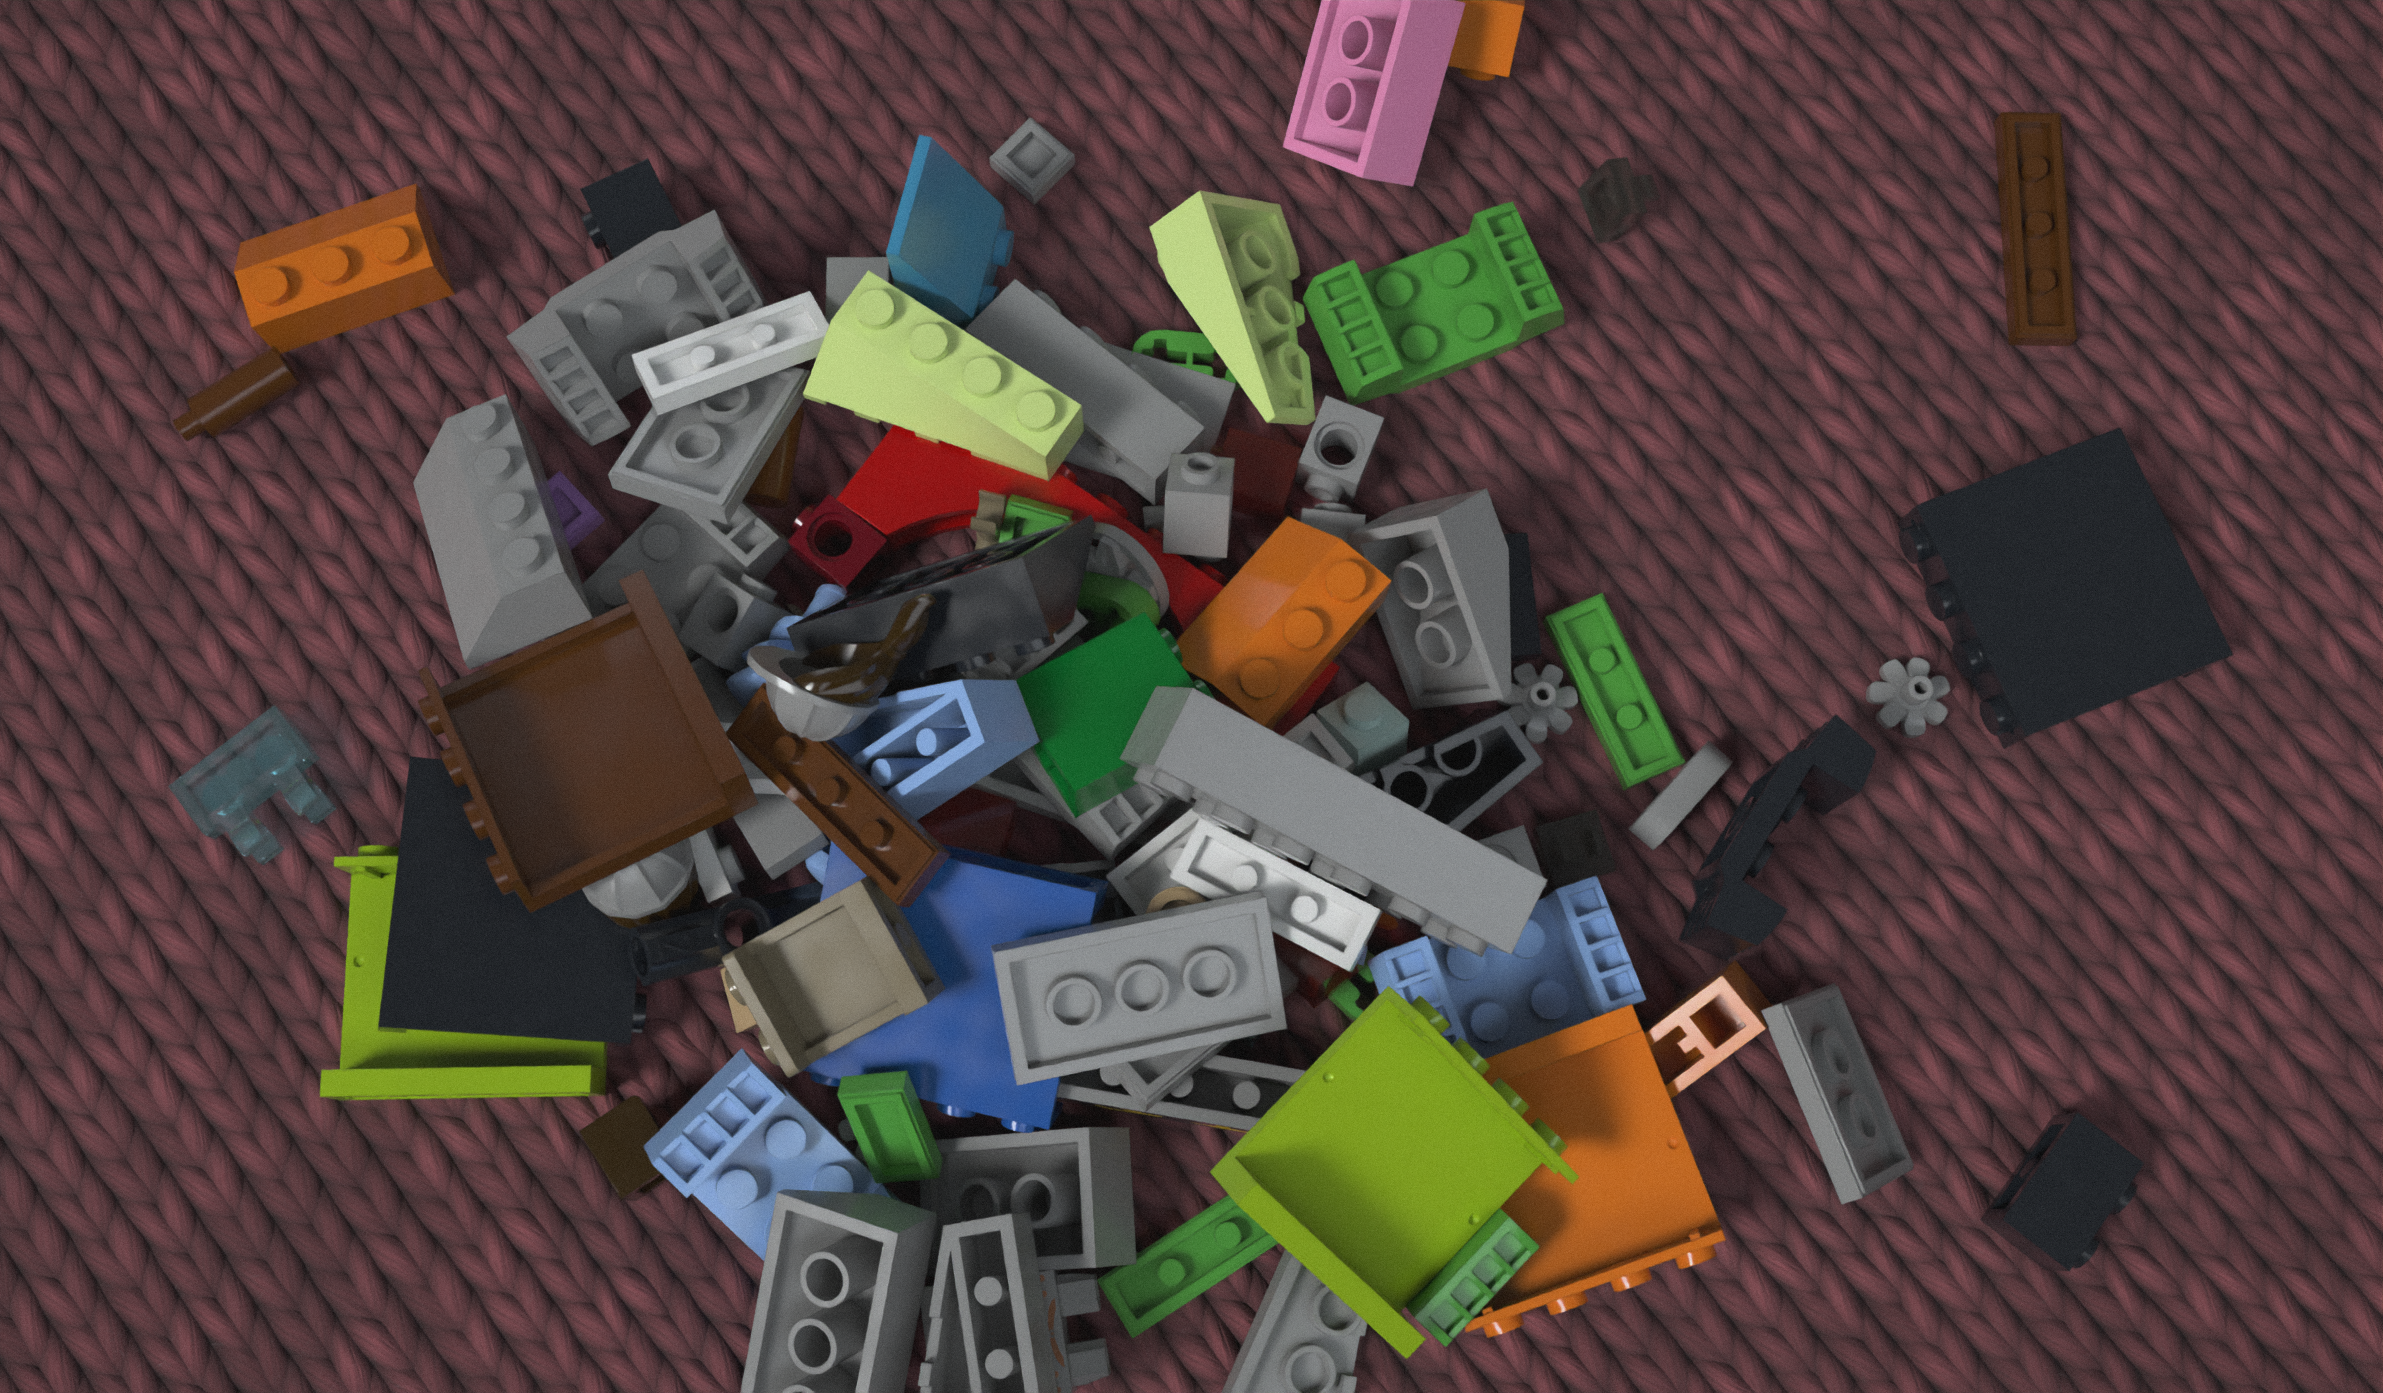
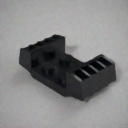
M1835 714L1821 728L1818 727L1813 734H1809L1805 740H1801L1792 752L1785 754L1754 779L1691 881L1695 901L1678 938L1680 942L1721 959L1728 960L1732 956L1735 957L1738 953H1743L1746 949L1749 950L1753 946H1758L1782 920L1788 909L1744 882L1747 876L1751 878L1756 877L1772 854L1775 845L1766 839L1769 834L1774 832L1781 821L1787 824L1802 804L1807 805L1824 816L1857 795L1867 780L1877 752L1838 715Z

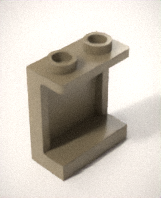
M868 876L722 957L723 964L727 969L725 971V980L731 994L741 1005H747L760 1028L758 1037L765 1055L773 1064L780 1065L785 1075L789 1078L803 1071L816 1060L904 1013L906 1016L921 1008L946 989L901 907L897 906Z

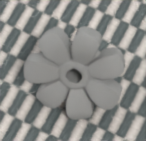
M1914 657L1906 664L1905 668L1900 661L1893 659L1879 668V674L1885 682L1875 681L1871 683L1866 690V700L1870 704L1884 705L1876 714V721L1882 727L1890 729L1901 721L1902 735L1906 738H1916L1924 734L1925 721L1931 725H1939L1945 719L1948 710L1936 700L1943 698L1950 691L1947 679L1944 676L1927 678L1930 665L1924 659Z
M1530 663L1516 667L1512 676L1515 684L1511 683L1512 694L1504 699L1497 700V702L1503 706L1511 707L1507 711L1519 727L1525 726L1524 735L1532 744L1543 743L1547 737V727L1555 734H1564L1571 726L1573 720L1563 710L1572 709L1578 703L1576 689L1571 686L1559 688L1563 678V671L1557 666L1547 665L1540 676L1537 675L1533 665Z

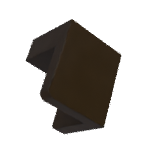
M636 1095L629 1097L579 1131L621 1200L637 1201L667 1181L651 1163L643 1147L661 1127L641 1097Z

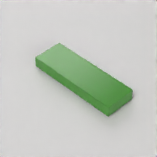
M1603 593L1545 617L1542 623L1573 687L1577 691V695L1623 790L1626 791L1681 767L1685 760Z
M1227 1195L1137 1253L1136 1264L1117 1266L1097 1279L1133 1339L1279 1242Z

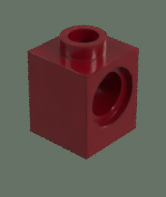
M830 494L819 506L811 504L801 512L792 525L791 534L793 535L788 540L791 549L800 562L828 584H834L847 591L846 595L874 581L894 559L888 540ZM846 535L852 538L850 548L840 556L829 557L821 553L824 543L832 536Z

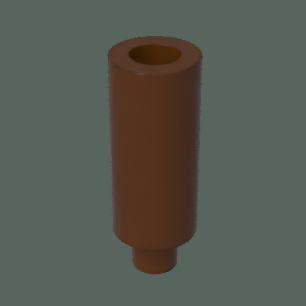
M273 346L188 398L187 403L191 410L172 422L186 441L192 440L206 430L215 438L301 384V381L285 357Z
M802 407L798 408L745 495L744 500L746 502L774 509L787 507L805 412Z

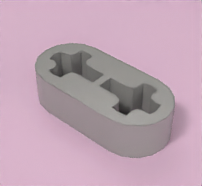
M1708 740L1629 827V830L1653 851L1694 808L1730 767L1733 761Z

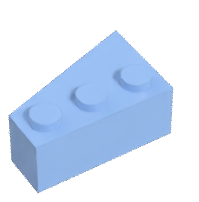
M960 679L897 692V695L878 698L880 704L877 711L871 713L859 727L841 737L831 738L916 821L1039 742L1016 680Z

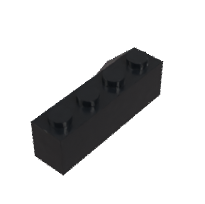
M1477 708L1440 739L1358 777L1460 832L1540 766L1543 761L1507 710ZM1290 857L1287 860L1283 859L1308 872L1313 862L1311 860L1309 865H1305ZM1346 887L1343 890L1362 901H1365L1367 897Z

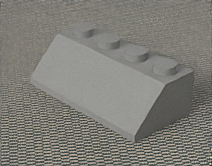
M506 394L446 418L413 485L464 663L471 670L593 619L535 442Z
M783 1189L777 1192L740 1393H904L938 1214L880 1194Z

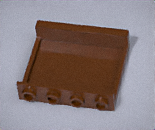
M644 570L618 580L628 603L443 687L439 686L428 666L418 670L428 693V696L418 700L420 709L433 734L438 736L445 733L451 746L440 751L442 760L456 787L460 788L467 784L473 796V800L463 804L467 818L479 840L483 841L490 837L496 849V854L486 858L488 867L502 894L505 896L516 891L530 913L759 804L746 772Z

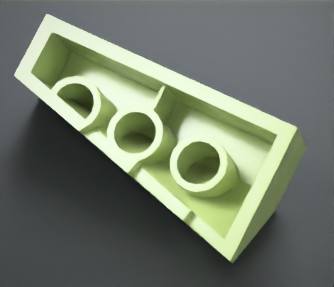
M869 270L832 318L803 392L806 399L824 405L827 402L854 411L856 416L877 423L884 421L914 431L917 437L938 444L939 441H943L970 450L971 455L1047 481L1051 479L1084 432L1081 404Z

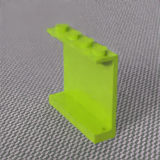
M367 845L358 847V856L334 857V867L351 874L340 1069L321 1070L320 1097L343 1101L606 1095L607 1043L421 1030H407L406 1033L378 1031L399 848Z
M1387 986L1216 1164L1210 1173L1243 1211L1402 1356L1408 1359L1426 1338L1403 1314L1402 1310L1542 1163L1555 1175L1559 1172L1571 1184L1579 1176L1560 1157L1568 1147L1564 1141L1539 1118L1529 1125L1521 1117L1530 1108L1529 1105L1502 1079L1498 1078L1491 1086L1482 1077L1491 1066L1461 1037L1451 1045L1441 1035L1450 1024L1433 1006L1420 995L1409 1004L1391 987Z

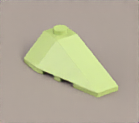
M1199 190L1149 227L1158 252V262L1165 273L1167 282L1266 423L1308 425L1316 420L1309 356L1298 345L1297 327L1305 323L1304 306L1294 301L1292 280L1300 276L1299 259L1281 206L1275 203Z

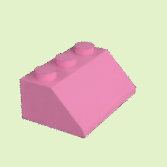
M1322 0L1283 148L1361 178L1414 186L1465 3L1457 0Z

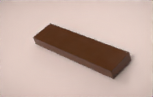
M2001 112L1994 121L2008 342L2009 345L2070 346L2077 339L2061 113Z
M763 682L726 731L728 739L897 906L910 908L951 855L947 849L832 739L816 742L806 737L800 738L796 733L786 730L771 708L765 682Z

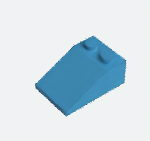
M919 135L886 255L897 289L965 331V328L999 295V287L993 286L998 266L1007 267L1014 244V231L1007 230L1003 205L932 137Z

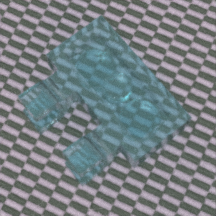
M275 705L168 786L204 835L215 840L227 831L230 839L242 855L248 857L252 854L256 861L262 865H265L283 851L284 848L252 811L280 790L295 813L300 816L305 813L314 824L319 823L337 809L325 792L305 772L307 768L320 759L288 715Z

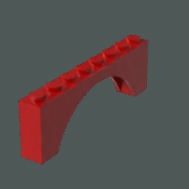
M893 425L836 498V500L886 538L893 553L917 541L941 533L970 528L971 517H976L980 489L1006 495V506L1008 499L1014 494L1074 511L1072 520L1092 515L1094 522L1110 524L1129 534L1147 550L1157 563L1169 591V606L1164 615L1179 638L1229 583L1225 576L1207 564L1201 563L1196 568L1177 554L1163 553L1164 534L1162 532L1149 528L1145 533L1127 520L1128 512L1116 500L1104 493H1098L1096 497H1093L1077 486L1078 478L1062 463L1051 479L1047 481L971 455L970 450L943 441H939L938 444L917 437L914 431ZM1093 539L1091 545L1098 547L1100 540ZM1331 662L1275 725L1272 731L1284 736L1310 714L1314 713L1335 684L1340 666Z

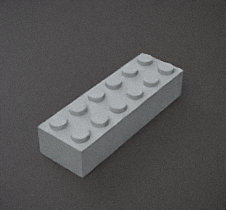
M1156 686L1120 757L1122 761L1138 768L1133 780L1144 787L1168 798L1172 795L1186 802H1189L1191 797L1196 799L1197 801L1192 811L1201 817L1227 829L1231 826L1246 834H1249L1251 829L1255 830L1250 842L1283 859L1287 860L1290 857L1305 865H1309L1312 860L1313 862L1308 870L1310 874L1344 890L1346 887L1367 896L1364 902L1382 910L1384 913L1398 919L1403 917L1421 925L1420 931L1429 937L1455 949L1460 947L1480 957H1483L1487 947L1512 954L1547 882V879L1194 688Z

